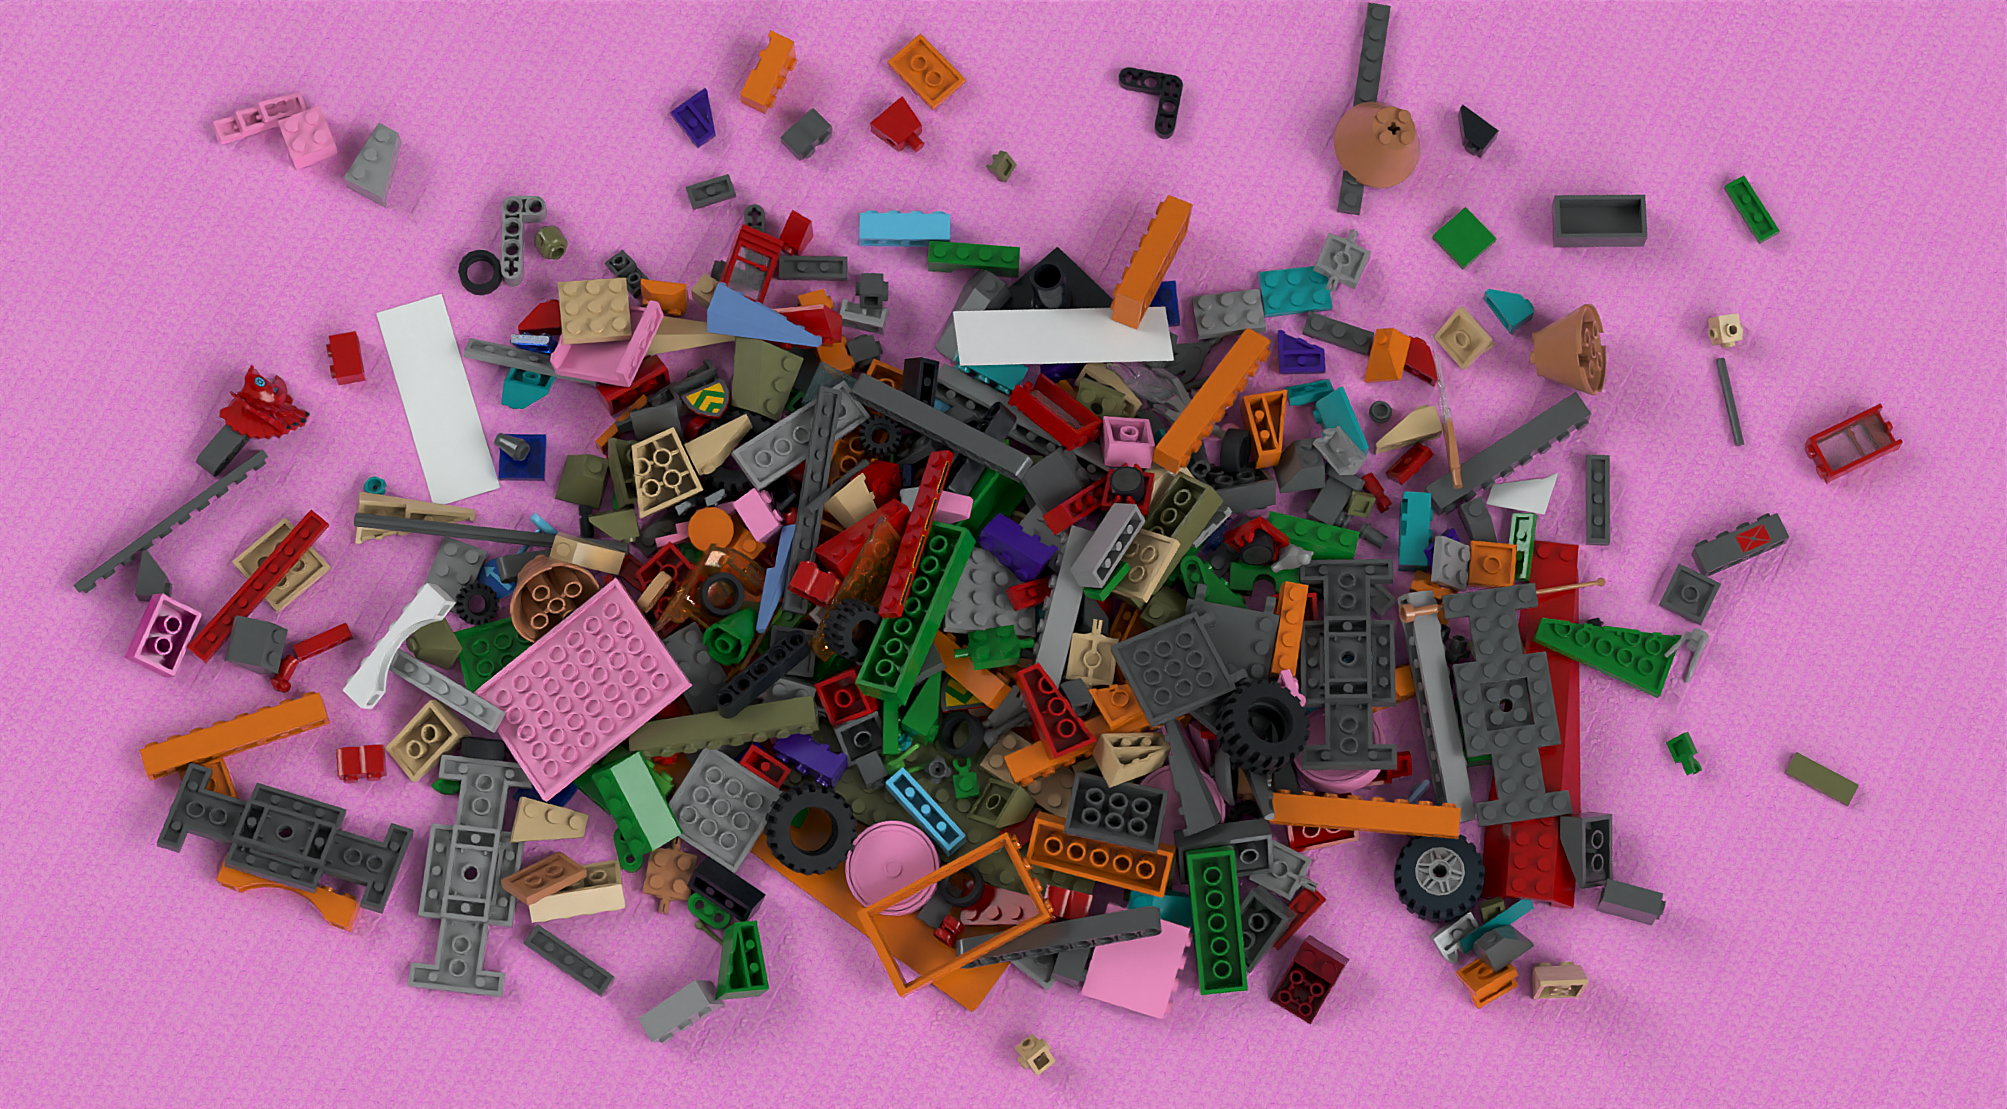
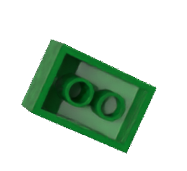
M941 671L928 678L901 722V731L909 734L913 741L925 748L929 742L933 743L939 733L938 714Z

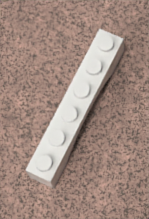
M426 583L421 586L417 591L415 599L404 607L400 618L390 625L389 632L375 644V649L371 655L361 662L360 669L356 674L348 678L347 685L343 691L360 708L372 709L386 692L389 666L400 645L420 627L443 620L456 602L437 584Z

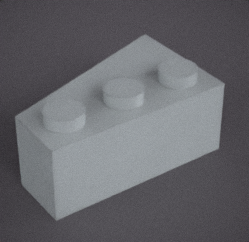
M378 123L344 176L347 188L385 208L401 146L398 132Z

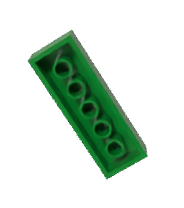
M1233 846L1186 850L1185 856L1199 992L1201 995L1248 991Z

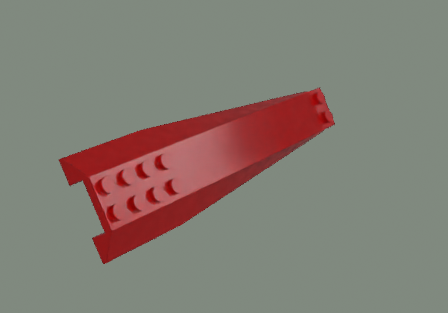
M1534 540L1530 579L1525 581V584L1535 583L1536 590L1578 584L1577 561L1579 545ZM1579 588L1538 594V607L1520 609L1518 623L1520 639L1526 654L1546 651L1561 739L1560 745L1538 748L1545 793L1569 790L1572 814L1581 813L1579 662L1532 641L1539 620L1542 618L1564 620L1579 624ZM1505 702L1504 712L1511 711V702ZM1494 773L1488 801L1498 800ZM1560 816L1485 826L1482 861L1485 875L1479 899L1490 900L1501 897L1504 900L1506 897L1550 902L1551 907L1574 908L1576 879L1560 840Z

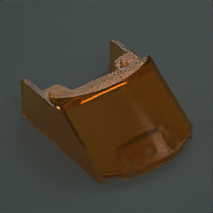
M711 543L671 596L667 607L653 630L657 633L670 620L674 623H683L688 617L707 630L709 626L725 618H716L708 615L702 610L698 602V591L701 583L707 577L719 572L732 574L740 580L744 588L745 597L742 606L738 610L743 607H751L759 614L767 571L745 554L730 547L724 549ZM715 582L709 588L708 599L714 607L720 609L727 608L733 603L734 591L726 582ZM784 593L765 632L760 634L756 631L743 660L738 664H731L733 668L725 680L726 684L746 669L781 608Z

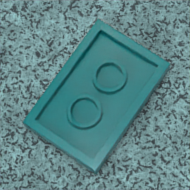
M1315 266L1259 272L1264 318L1309 313L1310 311L1332 310L1330 288L1329 290L1326 289L1328 277L1313 271Z

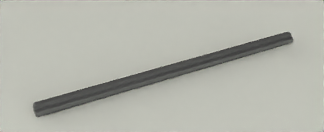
M356 513L354 517V526L547 548H552L556 534ZM578 537L625 552V556L629 553V543Z

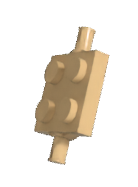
M1093 619L1092 633L1081 634L1073 632L1071 638L1066 679L1076 680L1081 678L1088 690L1093 689L1095 685H1113L1116 660L1111 652V646L1119 643V639L1109 638L1101 634L1103 620L1098 621V628L1096 629L1097 619Z

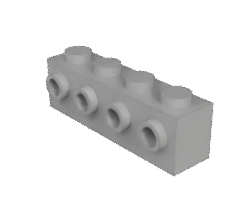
M1114 503L1070 569L1079 586L1102 588L1145 523V519L1136 504Z

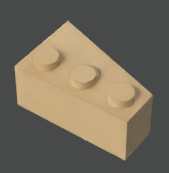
M1163 732L1101 734L1092 755L1110 788L1161 768L1171 751V747L1168 742H1165Z

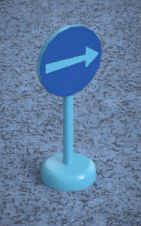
M535 512L531 515V522L538 527L535 532H544L546 534L558 533ZM523 545L517 554L525 553L530 546ZM498 558L489 560L483 565L479 573L478 583L490 586L497 593L496 598L502 599L514 592L516 583H501L496 562Z

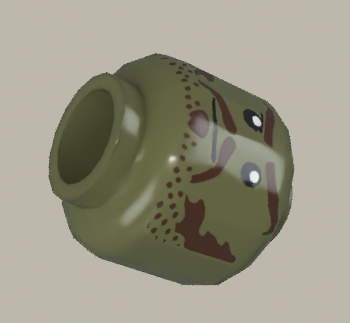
M556 226L542 227L534 239L535 246L546 259H559L565 254L568 246L566 238Z

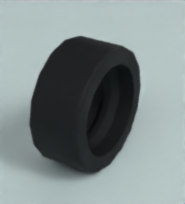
M487 250L471 251L459 263V277L463 287L468 292L474 295H486L499 287L502 281L501 265L493 253ZM478 261L489 262L494 269L492 279L484 284L472 283L467 276L469 266Z
M1229 428L1226 431L1220 451V465L1223 471L1243 473L1246 469L1251 450V438L1248 431Z
M726 572L715 573L707 577L701 583L698 591V602L702 610L716 618L727 617L737 612L742 606L745 597L744 588L740 580ZM720 581L728 583L734 591L733 603L729 607L722 609L714 607L708 599L710 586Z
M959 711L953 712L943 720L939 728L938 739L940 746L945 752L953 756L968 758L980 749L984 741V727L979 718L971 714ZM966 721L970 729L969 737L963 746L956 748L953 742L954 732L960 723Z
M462 737L460 756L484 760H504L506 744L503 740Z
M973 864L959 870L969 872L974 878L975 886L970 894L965 897L958 898L949 892L948 881L952 875L938 881L939 892L950 905L958 908L969 907L981 898L984 891V879L981 872Z

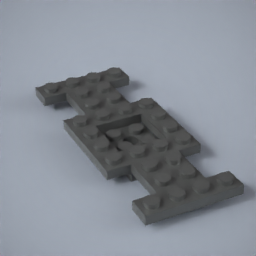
M1393 559L1311 560L1310 563L1300 566V584L1324 585V621H1303L1301 633V694L1306 698L1304 707H1325V745H1306L1302 751V770L1397 769V744H1373L1372 707H1396L1394 620H1371L1370 584H1393ZM1350 655L1354 658V661L1345 663L1342 661V657Z
M1535 583L1442 596L1445 620L1468 617L1475 661L1453 664L1467 758L1484 755L1491 756L1498 800L1475 803L1478 827L1572 814L1569 790L1545 793L1538 748L1560 745L1561 739L1546 651L1523 655L1516 610L1538 607ZM1500 701H1510L1512 710L1503 712L1499 707Z
M189 763L157 840L158 847L180 853L186 836L190 833L230 845V850L224 862L225 867L315 894L322 874L366 886L360 907L383 914L412 839L413 829L391 823L384 842H379L340 830L346 816V809L260 783H256L252 796L248 798L247 802L206 790L212 776V769ZM287 829L292 832V835L288 838H283L279 833Z

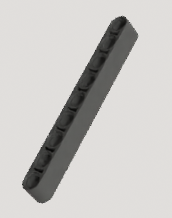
M862 373L849 391L850 396L856 401L1016 482L1022 481L1033 464L1032 459L1026 454L867 374Z
M1147 906L1039 925L961 968H975L1156 936L1162 933L1160 909L1155 906ZM1002 932L956 941V957Z

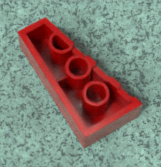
M894 498L815 548L814 552L825 570L837 574L839 579L850 584L902 540L911 512L905 504Z
M1040 663L1013 673L1049 760L1057 759L1097 741L1094 735L1087 729L1082 719L1072 709L1067 699L1059 692L1057 686Z

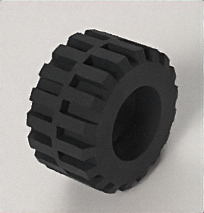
M844 599L842 604L837 603L834 605L835 609L830 610L828 613L830 615L829 618L825 619L826 627L823 628V633L826 636L824 640L828 643V648L840 656L853 662H864L883 618L878 615V608L860 599ZM860 622L858 632L851 638L854 627Z

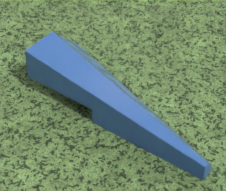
M718 283L707 310V332L818 347L822 344L821 336H815L804 330L805 327L789 322L787 317L758 301L753 302L744 297V293L740 291L735 292L726 287V283Z
M795 524L782 527L775 567L768 568L766 572L756 631L760 634L765 632L785 590Z

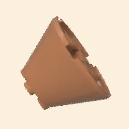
M1370 101L1355 105L1342 116L1334 132V150L1338 162L1344 171L1347 170L1356 178L1355 181L1372 188L1396 186L1412 174L1419 161L1420 141L1410 112L1390 104Z
M1584 304L1540 331L1532 333L1534 351L1530 353V361L1532 365H1536L1538 376L1589 395H1598L1597 392L1602 391L1606 377V345L1601 346L1600 333L1604 331L1595 306Z
M538 555L518 573V580L510 603L512 623L522 637L535 643L599 592L600 587L594 576L585 568L546 557V555Z

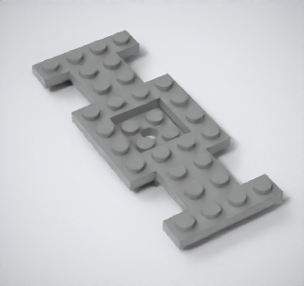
M442 754L439 779L461 781L460 795L454 826L431 824L418 916L440 919L441 924L435 965L411 962L408 987L503 998L506 974L483 971L489 925L513 928L517 898L502 888L501 880L521 870L525 841L509 843L512 832L503 831L509 787L532 790L533 784L519 763ZM468 868H475L478 874L475 879L468 880L465 878L464 874Z

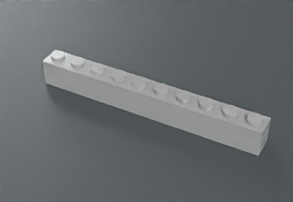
M946 363L938 370L935 397L953 407L958 405L974 411L981 418H983L987 410L994 403L1001 402L1017 417L1016 423L1008 436L1044 455H1048L1062 446L1061 443L1022 414V411L1017 410L1018 408L1015 405L1011 407L1008 404L1010 397ZM1094 441L1084 444L1081 448L1073 449L1076 460L1087 471L1088 478L1095 482L1105 475L1108 476L1109 469L1116 470L1120 468L1105 466L1101 445Z
M1433 590L1412 592L1398 597L1399 606L1410 603L1414 608L1437 604ZM1437 613L1417 616L1413 622L1402 624L1436 805L1442 806V803L1456 804V808H1461L1460 823H1466L1476 819V809L1472 801L1471 782L1468 779L1466 770L1467 760L1463 754V739L1459 733L1458 714L1455 711L1453 701L1454 692L1449 680L1450 670L1445 659V645L1442 642L1440 632L1441 623L1438 620Z

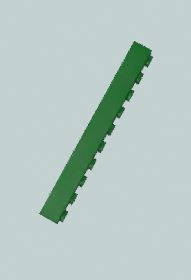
M883 700V756H897L898 752H901V743H898V737H901V728H898V723H901V714H898V708H901V705Z

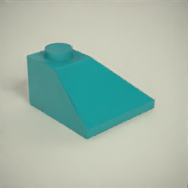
M511 367L504 379L501 405H506L511 409H524L546 396L557 377Z

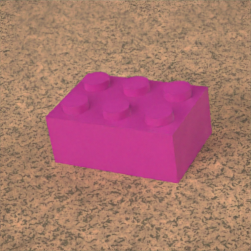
M162 593L153 594L125 658L163 677H175L202 613Z

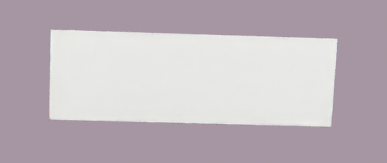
M442 294L376 313L432 503L445 505L500 488Z
M1148 307L1137 330L1113 321V310H1110V308L953 311L960 366L1174 361L1165 307Z

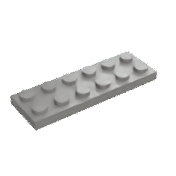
M845 380L833 387V389L843 391L834 442L852 432L864 422L866 423L870 417L863 405L850 396L849 391L851 389ZM816 399L732 451L731 455L757 491L806 461Z

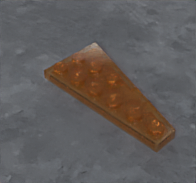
M881 515L808 644L823 662H826L835 653L828 648V643L824 640L826 634L823 633V628L826 627L825 619L829 618V611L835 609L834 605L837 603L842 604V600H850L851 598L860 599L876 608L881 605L902 542L899 534L887 519ZM860 622L856 624L852 634L859 628Z

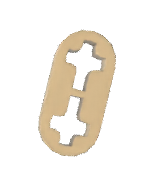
M661 571L637 601L636 605L645 613L650 611L669 587L673 578L664 571Z

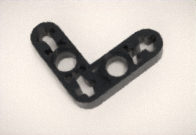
M1131 67L1122 69L1119 73V84L1123 89L1160 96L1155 121V133L1159 138H1170L1175 131L1183 89L1182 80L1178 76ZM1127 75H1132L1130 83L1126 82L1125 78ZM1139 76H1142L1141 85H1138ZM1147 78H1154L1157 81V85L1150 88L1145 85L1144 81ZM1171 83H1176L1173 96H1169ZM1166 102H1171L1174 104L1175 109L1171 112H1166L1162 106ZM1164 118H1169L1168 129L1166 132H1163L1161 127L1163 126Z

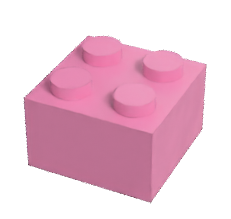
M320 105L278 120L296 170L339 154Z
M1104 416L1099 441L1105 466L1122 467L1124 463H1127L1129 467H1134V464H1138L1140 468L1150 469L1155 443L1149 419Z
M753 488L733 503L757 542L774 545L780 540L782 527L787 526L785 523L786 513L780 512L777 509L772 492L770 493L766 490L757 491Z

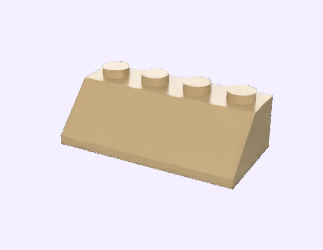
M619 859L581 865L586 869L587 877L559 890L555 894L539 900L535 904L529 905L532 923L547 922L559 918L568 919L578 915H593L597 912L617 911L626 908Z

